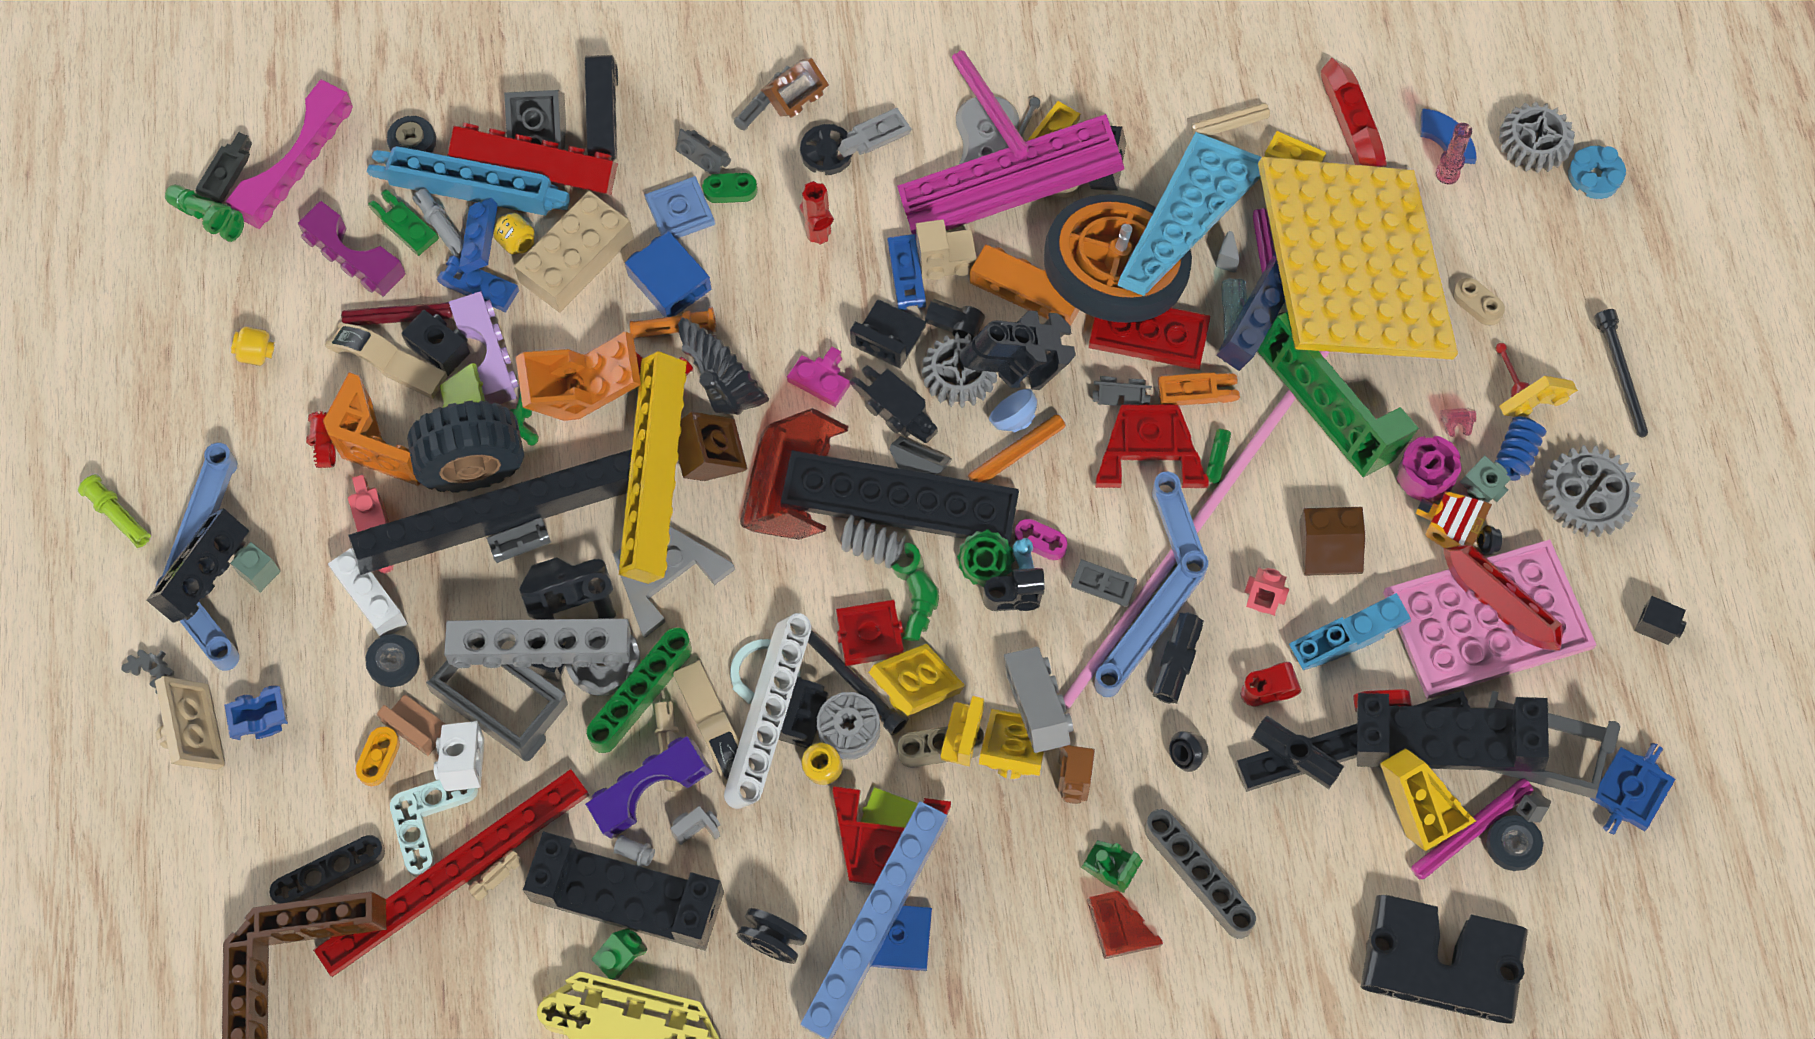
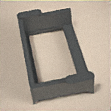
M478 641L472 645L471 649H480L484 646L485 642ZM446 661L429 681H426L430 692L470 722L478 721L481 730L519 756L523 761H530L545 744L546 736L544 733L567 707L568 702L565 693L529 667L519 668L513 664H501L502 668L550 701L521 737H518L446 684L459 669L449 665L448 661Z
M1492 691L1488 708L1513 709L1514 704L1498 700L1499 692ZM1548 713V728L1602 742L1592 782L1549 771H1492L1596 799L1607 753H1613L1615 750L1620 724L1616 721H1609L1607 728Z

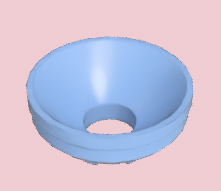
M1022 389L1011 394L994 408L990 414L989 421L996 429L1002 431H1012L1015 433L1025 429L1032 423L1035 417L1034 413L1037 408L1035 394L1031 389Z

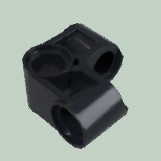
M1043 568L1013 569L1012 576L991 577L987 580L984 587L982 600L985 607L996 612L1009 610L1031 611L1039 608L1045 590ZM999 590L1004 596L995 598L989 592Z

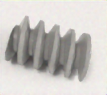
M850 515L841 536L842 550L849 552L853 547L854 556H860L863 552L865 560L868 561L874 556L876 564L879 565L885 560V567L892 568L891 566L896 564L902 553L906 536L898 542L896 531L888 538L886 537L885 527L877 534L875 533L874 523L868 529H864L865 520L861 519L857 525H854V516Z

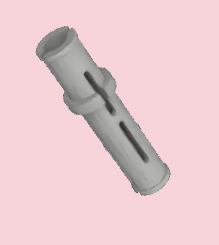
M427 189L417 191L415 193L416 196H413V200L422 210L425 221L434 227L453 256L461 259L463 240L445 216V210L441 205L438 206Z

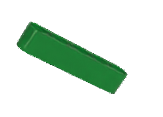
M669 629L590 722L586 734L592 748L596 752L608 753L612 751L674 677L673 672L679 670L688 660L692 653V646L688 633L684 629ZM676 641L685 643L680 649L670 648L672 643ZM658 663L666 665L665 669L660 672L652 671L653 666ZM636 687H647L643 694H633ZM625 708L628 710L624 717H614L618 709ZM606 731L609 733L605 740H595V736L599 732Z

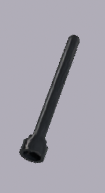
M1607 309L1597 313L1594 316L1597 329H1601V332L1606 335L1636 433L1639 437L1644 438L1648 435V428L1616 331L1619 318L1615 309Z
M811 630L808 643L858 694L867 697L875 705L878 714L882 717L883 727L891 735L901 731L909 718L901 710L890 709Z

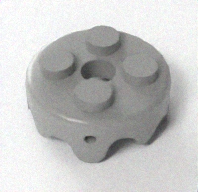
M630 635V663H622L621 666L617 667L598 666L596 663H592L589 667H578L574 664H565L573 683L581 690L592 695L609 696L615 694L640 664V651L635 637ZM597 640L591 647L601 648L606 642L604 640ZM566 641L565 649L574 646L575 641Z

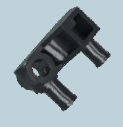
M556 557L534 564L530 567L519 588L528 616L536 620L555 619L553 615L555 613L592 601L597 611L598 619H613L616 617V611L610 598L613 585L606 564L601 559H593L577 565H571Z

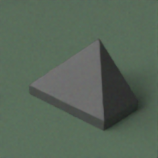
M902 436L896 439L890 446V452L899 469L935 475L942 472L952 460L950 457Z

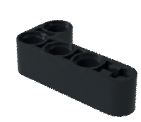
M613 55L585 56L588 156L595 157V152L611 155V159H617L615 86H618V67Z

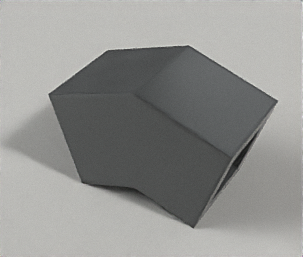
M1534 791L1532 795H1524L1516 811L1528 822L1540 823L1550 807L1551 800Z

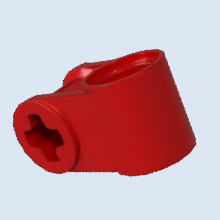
M1283 662L1249 673L1240 694L1244 703L1252 707H1258L1278 700L1282 701L1293 698L1300 694L1302 689L1292 663Z

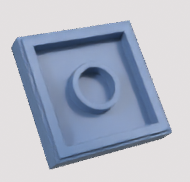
M696 176L644 194L661 236L669 231L678 239L715 225L714 217Z

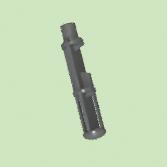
M786 66L781 72L776 73L770 82L791 67ZM760 91L747 107L734 118L736 127L743 131L747 130L748 126L770 103L768 97Z

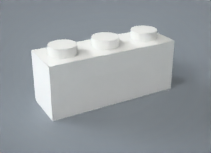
M351 548L328 563L336 578L380 637L394 634L407 625L402 613L371 572L360 575Z

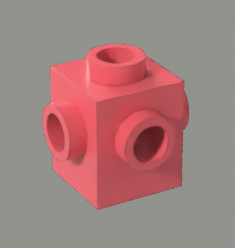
M1258 568L1256 577L1249 576L1244 593L1250 594L1246 607L1275 616L1278 604H1285L1290 589L1284 587L1287 576L1281 575L1279 571L1272 568Z

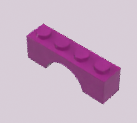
M321 200L298 222L302 231L301 238L309 246L314 247L316 245L320 248V252L330 262L337 261L341 269L348 276L359 278L363 287L371 293L376 291L384 297L406 275L401 261L381 246L367 251H356L343 245V237L346 232L345 224L341 216Z

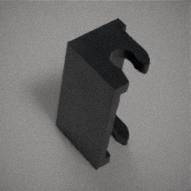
M797 677L779 735L780 741L804 748L812 746L817 731L818 713L829 696V693L824 691L825 687L823 685Z

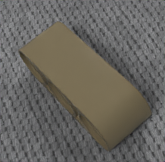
M948 726L904 734L898 741V758L900 762L907 767L947 762L941 760L942 750L935 749L933 744L939 740H945ZM979 727L977 735L979 742L975 744L972 758L979 756L984 740V732L981 727ZM909 745H914L919 749L914 755H908L903 750Z

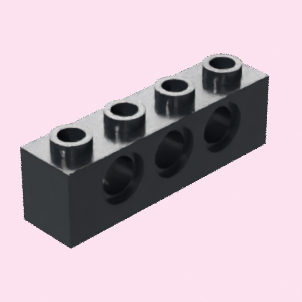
M224 508L210 514L146 601L172 623L182 619L189 620L198 611L199 606L197 604L200 599L206 597L215 587L213 581L216 577L221 576L229 568L230 563L228 561L231 556L244 547L246 543L244 538L249 533V530ZM214 541L217 543L219 550L215 547ZM199 563L203 567V572L199 568ZM183 584L186 586L188 593L184 591Z

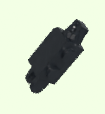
M866 365L862 371L865 377L872 382L870 386H867L856 377L850 380L853 389L865 398V406L868 411L874 416L880 415L886 420L887 426L894 433L898 434L900 432L906 438L911 434L924 443H928L937 434V426L926 415L925 399L888 368L880 375L872 367Z

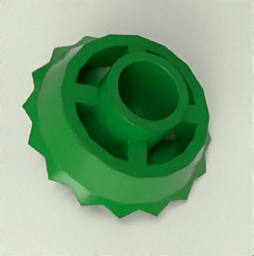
M989 530L984 532L976 531L973 536L966 537L965 543L960 545V553L957 556L959 569L963 572L964 578L969 579L973 585L979 584L985 587V583L991 577H1003L1012 572L1011 565L1015 560L1012 556L1013 550L1008 544V539L1002 538L999 533H992Z

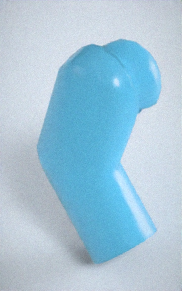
M1027 538L1017 540L1012 550L1019 569L1034 568L1031 555L1033 551L1032 542Z

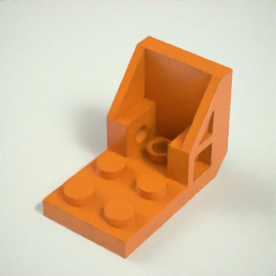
M628 332L619 334L585 355L569 349L523 352L516 356L523 408L562 421L581 419L641 385L633 334Z
M349 372L323 420L327 433L342 459L419 486L420 482L413 473L409 449L402 445H396V447L388 445L382 439L372 400L360 376Z

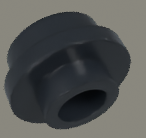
M1492 525L1484 526L1477 536V545L1481 548L1483 554L1490 555L1493 552H1498L1502 546V533L1500 529H1495Z

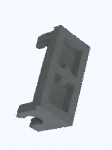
M1081 559L1071 588L1124 607H1129L1131 596L1137 586V579Z

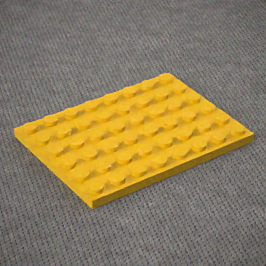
M1261 157L1258 167L1295 349L1454 360L1458 355V349L1415 171Z

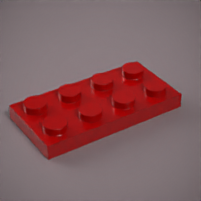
M1170 308L1155 318L1139 322H1113L1095 317L1089 348L1200 370L1211 316Z

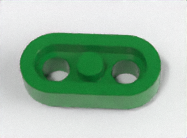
M748 173L712 174L702 184L704 197L712 203L748 202L754 199L758 192L756 179ZM741 183H747L744 187L739 186ZM715 184H719V185H720V186L717 187V188L712 187V186L715 185Z

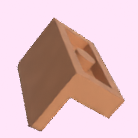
M403 695L392 709L383 705L376 713L384 725L393 729L395 733L426 756H429L436 748V740L441 738L442 725H447L407 695Z

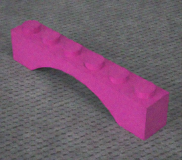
M322 79L319 80L305 98L306 113L304 125L292 149L270 169L255 177L241 181L226 200L228 206L242 213L244 222L260 229L265 222L271 219L273 211L279 203L287 198L289 190L295 182L303 177L308 165L319 156L325 143L333 138L338 126L351 114L353 105L347 92Z

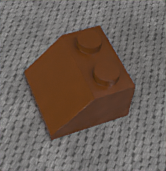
M693 411L681 419V434L678 440L677 452L683 478L708 481L744 472L748 469L735 419Z
M1363 507L1304 508L1299 521L1304 576L1363 574L1365 553Z

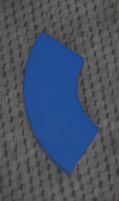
M1422 109L1420 137L1431 139L1439 144L1446 153L1447 162L1475 164L1477 160L1476 149L1468 132L1451 117L1438 111Z

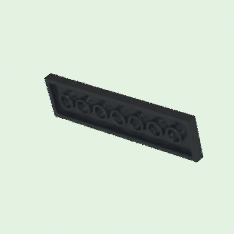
M792 450L780 504L782 508L846 519L853 515L854 520L858 521L864 519L865 522L963 539L973 536L976 531L984 532L989 530L992 533H999L1002 538L1008 539L1010 546L1019 489Z

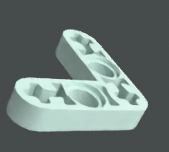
M437 780L400 792L391 799L390 811L404 863L411 875L418 877L435 865L423 817L472 801L477 796L478 788L467 789L465 794H462L460 790L451 792L453 798L449 799L447 791H444L441 781ZM439 790L442 792L441 801L435 805L428 804L426 797L429 792ZM403 801L412 804L408 807L409 816L412 820L406 821L404 813L398 810L402 807ZM412 827L419 828L421 834L417 841H405L404 835L408 829ZM419 849L421 857L427 860L423 863V868L420 870L413 866V864L417 863L413 850Z

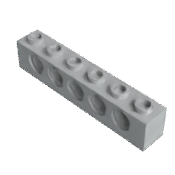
M628 619L447 621L444 655L449 665H453L456 668H469L471 665L498 668L501 664H513L519 668H527L531 664H543L546 667H560L561 664L589 667L592 663H604V665L609 667L621 666L622 663H630L631 629ZM597 640H604L606 642L601 648L591 647ZM478 641L485 642L482 648L477 650L471 649L474 643ZM507 641L515 642L514 646L510 649L501 648ZM536 641L545 642L544 646L539 649L531 648ZM565 641H575L574 646L565 649L561 647Z

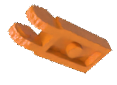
M1213 372L1158 377L1160 404L1181 406L1218 403V401L1221 403L1237 401L1240 398L1238 390L1217 389V386L1226 387L1237 384V375L1233 373L1215 374Z

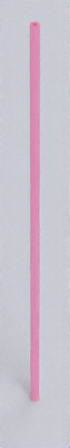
M1319 351L1324 358L1330 353L1329 351ZM1289 389L1193 519L1197 533L1295 401L1296 397ZM1172 549L1063 696L1067 709L1071 707L1175 565L1176 559Z

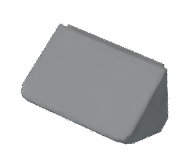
M1229 231L1221 246L1216 267L1235 273L1239 264V255L1234 234Z

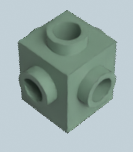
M1484 455L1460 483L1468 489L1467 493L1471 498L1488 503L1493 499L1497 503L1508 491L1505 485L1511 478L1507 475V470L1501 464L1493 463Z

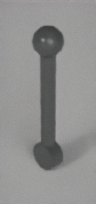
M1037 97L1030 99L1029 111L1019 130L1022 138L1034 110L1040 107V99Z

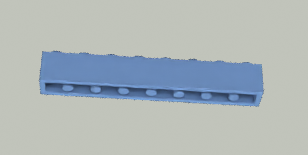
M919 801L800 1024L803 1028L823 1039H833L948 822L946 814Z

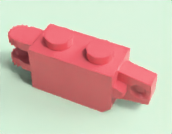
M364 475L353 477L352 480L356 493L350 495L348 501L357 532L389 523L383 501L376 488L369 489ZM394 565L379 569L378 571L381 574H388V572L393 570Z

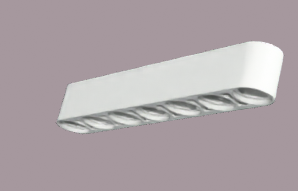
M792 614L778 622L775 626L724 791L725 801L732 808L740 809L757 802L762 795L811 633V623L804 614ZM790 625L795 629V634L791 631ZM782 651L787 655V661L784 659ZM774 678L779 682V688L775 685ZM766 705L769 706L771 715L766 711ZM757 732L761 734L763 743L759 741ZM749 759L754 764V770H752L749 766ZM740 787L744 789L746 799L742 797Z

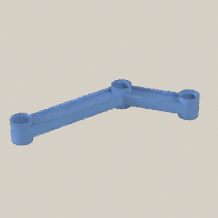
M214 443L205 450V461L163 575L156 582V586L207 517L218 511L221 506L231 475L235 473L238 465L236 458L226 444ZM226 457L222 462L216 463L220 458ZM183 584L184 591L188 593L186 586ZM198 602L199 609L195 615L189 620H180L181 624L215 667L222 671L233 669L239 662L238 650L201 603ZM228 649L225 656L217 658L220 651Z
M1166 471L1157 475L1153 485L1152 498L1156 502L1178 566L1103 665L1098 668L1094 687L1096 692L1103 697H1113L1119 692L1120 688L1206 575L1208 559L1203 552L1180 486V479L1173 472ZM1162 485L1170 486L1173 489V491L1166 493L1160 490L1159 487ZM1195 563L1201 570L1198 572L1190 571L1187 565ZM1109 675L1116 680V683L1106 685L1101 681V678Z

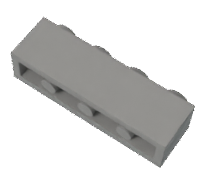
M1039 647L1004 654L1007 679L1034 753L1070 745L1069 732L1074 731L1070 714H1064L1066 712L1064 698L1062 694L1057 695L1059 693L1055 675L1050 676L1051 667L1048 657H1042Z

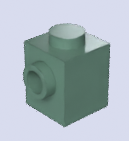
M252 542L246 547L241 548L230 563L239 576L260 593L281 572L272 558Z

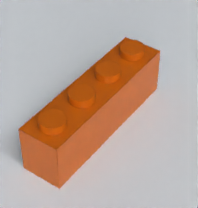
M985 244L970 269V284L1026 310L1038 311V315L1049 319V313H1058L1071 327L1080 311L1068 303L1055 290L1046 274V270L1033 266L1023 258L1017 259L999 247H991Z

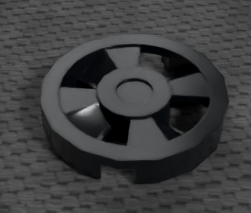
M822 124L810 129L805 133L800 143V156L803 164L814 173H816V170L825 172V175H834L842 172L850 165L853 154L848 155L842 161L837 158L838 147H840L842 140L848 138V132L834 124ZM831 131L840 134V138L836 142L830 138ZM812 141L816 146L807 145L806 143ZM821 160L823 161V166L816 163Z

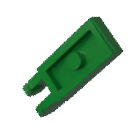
M385 189L381 192L384 201L392 207L387 213L374 200L368 203L369 208L381 219L383 225L417 256H420L439 239L435 231L403 202H399L388 190Z

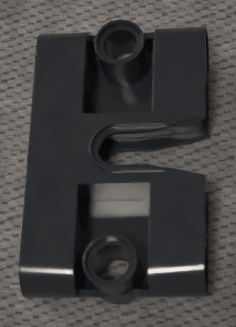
M1377 895L1369 939L1366 943L1367 952L1360 987L1368 992L1494 1022L1512 1024L1515 1021L1520 981L1525 974L1523 961L1528 929L1519 925L1471 914L1469 920H1466L1454 946L1452 964L1444 965L1439 961L1437 955L1440 941L1438 906L1390 895ZM1375 939H1385L1390 949L1387 951L1379 949L1375 944ZM1500 968H1509L1514 974V979H1505L1501 975Z

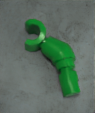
M905 543V553L909 558L914 559L913 562L907 567H901L897 563L891 567L898 578L906 580L912 596L910 602L913 604L911 608L913 614L909 615L903 639L919 641L921 632H926L930 620L927 617H931L933 610H936L938 607L939 588L924 571V561L919 549L911 543Z

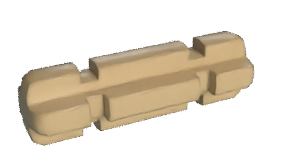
M509 850L502 856L503 860L501 862L498 860L480 877L481 880L479 882L476 880L468 888L469 893L477 901H481L488 895L487 891L489 889L493 890L510 875L509 871L511 869L515 870L522 864L521 857L514 850Z

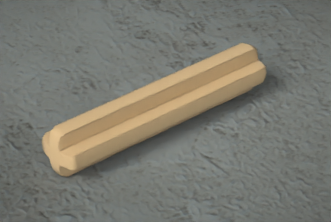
M1262 103L1192 124V133L1194 135L1195 132L1209 136L1268 119L1270 117V109L1267 103Z

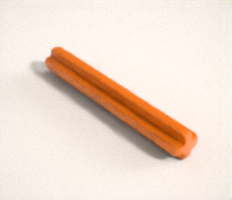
M1060 415L1050 417L968 474L969 480L981 483L989 481L1064 429L1066 425Z

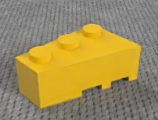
M1406 748L1380 763L1405 835L1424 851L1476 822L1461 806L1457 798L1448 791L1444 783L1431 768Z

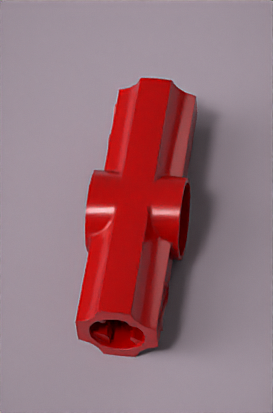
M812 181L805 184L799 208L804 215L808 240L821 245L828 241L834 218L829 211L828 191L825 185Z

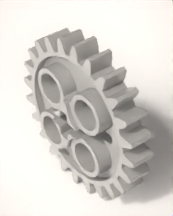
M1584 445L1578 454L1574 448H1571L1568 456L1561 453L1558 461L1554 460L1550 466L1551 470L1548 469L1545 474L1547 480L1543 483L1542 488L1548 491L1543 495V499L1552 500L1549 502L1547 510L1556 509L1557 512L1553 519L1556 520L1561 517L1565 519L1562 527L1565 528L1572 524L1574 534L1579 528L1584 529L1585 537H1588L1591 530H1594L1597 537L1601 536L1604 529L1611 535L1615 527L1619 530L1622 529L1625 521L1629 522L1633 516L1632 513L1638 508L1635 502L1640 498V494L1635 491L1640 484L1631 482L1636 473H1626L1625 470L1629 463L1620 465L1618 463L1620 455H1616L1611 459L1609 457V449H1606L1603 454H1599L1597 446H1594L1593 450L1588 452ZM1582 469L1589 470L1592 476L1584 474ZM1605 473L1606 477L1599 484L1598 488L1590 495L1582 508L1577 509L1576 505L1582 500L1585 493L1590 490L1598 477ZM1606 486L1613 487L1617 493L1610 492ZM1565 490H1572L1576 496L1568 495ZM1590 506L1598 508L1601 513L1593 512Z

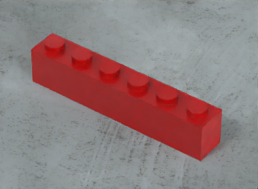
M464 122L462 127L453 126L447 155L449 157L542 174L550 178V181L554 183L612 195L618 163L611 161V155L595 152V157L584 155L585 149L569 146L568 151L558 149V143L542 140V145L531 143V137L516 134L515 139L507 138L504 131L490 128L489 133L479 131V126Z

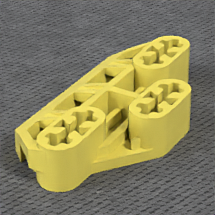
M581 971L566 979V985L544 997L537 1008L538 1019L547 1030L567 1035L569 1039H720L699 1001ZM572 989L582 993L588 990L584 1005H581L582 998L568 995L567 993ZM603 998L625 1004L627 1000L630 1001L626 1016L623 1015V1008L603 1004ZM556 1009L561 1016L570 1018L571 1015L573 1019L583 1021L586 1016L590 1023L589 1025L584 1024L581 1029L573 1020L567 1019L566 1023L563 1018L554 1016L551 1021L547 1014L554 1013ZM645 1009L669 1014V1011H672L668 1027L665 1026L666 1019L644 1014ZM687 1019L696 1022L702 1019L707 1030L686 1025Z

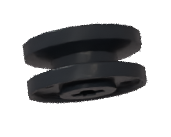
M749 908L745 917L755 928L741 926L736 933L737 937L750 947L771 958L795 964L798 953L788 944L802 946L807 940V935L780 917L760 909Z

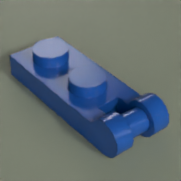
M915 234L887 238L898 309L907 310V307L916 305L918 308L926 307ZM915 289L914 295L905 296L904 290Z
M450 256L446 262L447 268L445 271L440 272L437 281L441 285L466 296L481 291L485 301L490 300L492 307L506 313L519 292L518 285L481 269L465 274L459 268L460 259L456 256ZM457 272L462 274L460 280L454 278Z

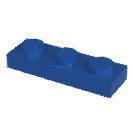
M492 198L477 202L469 207L459 268L465 274L487 266L489 263L498 206Z

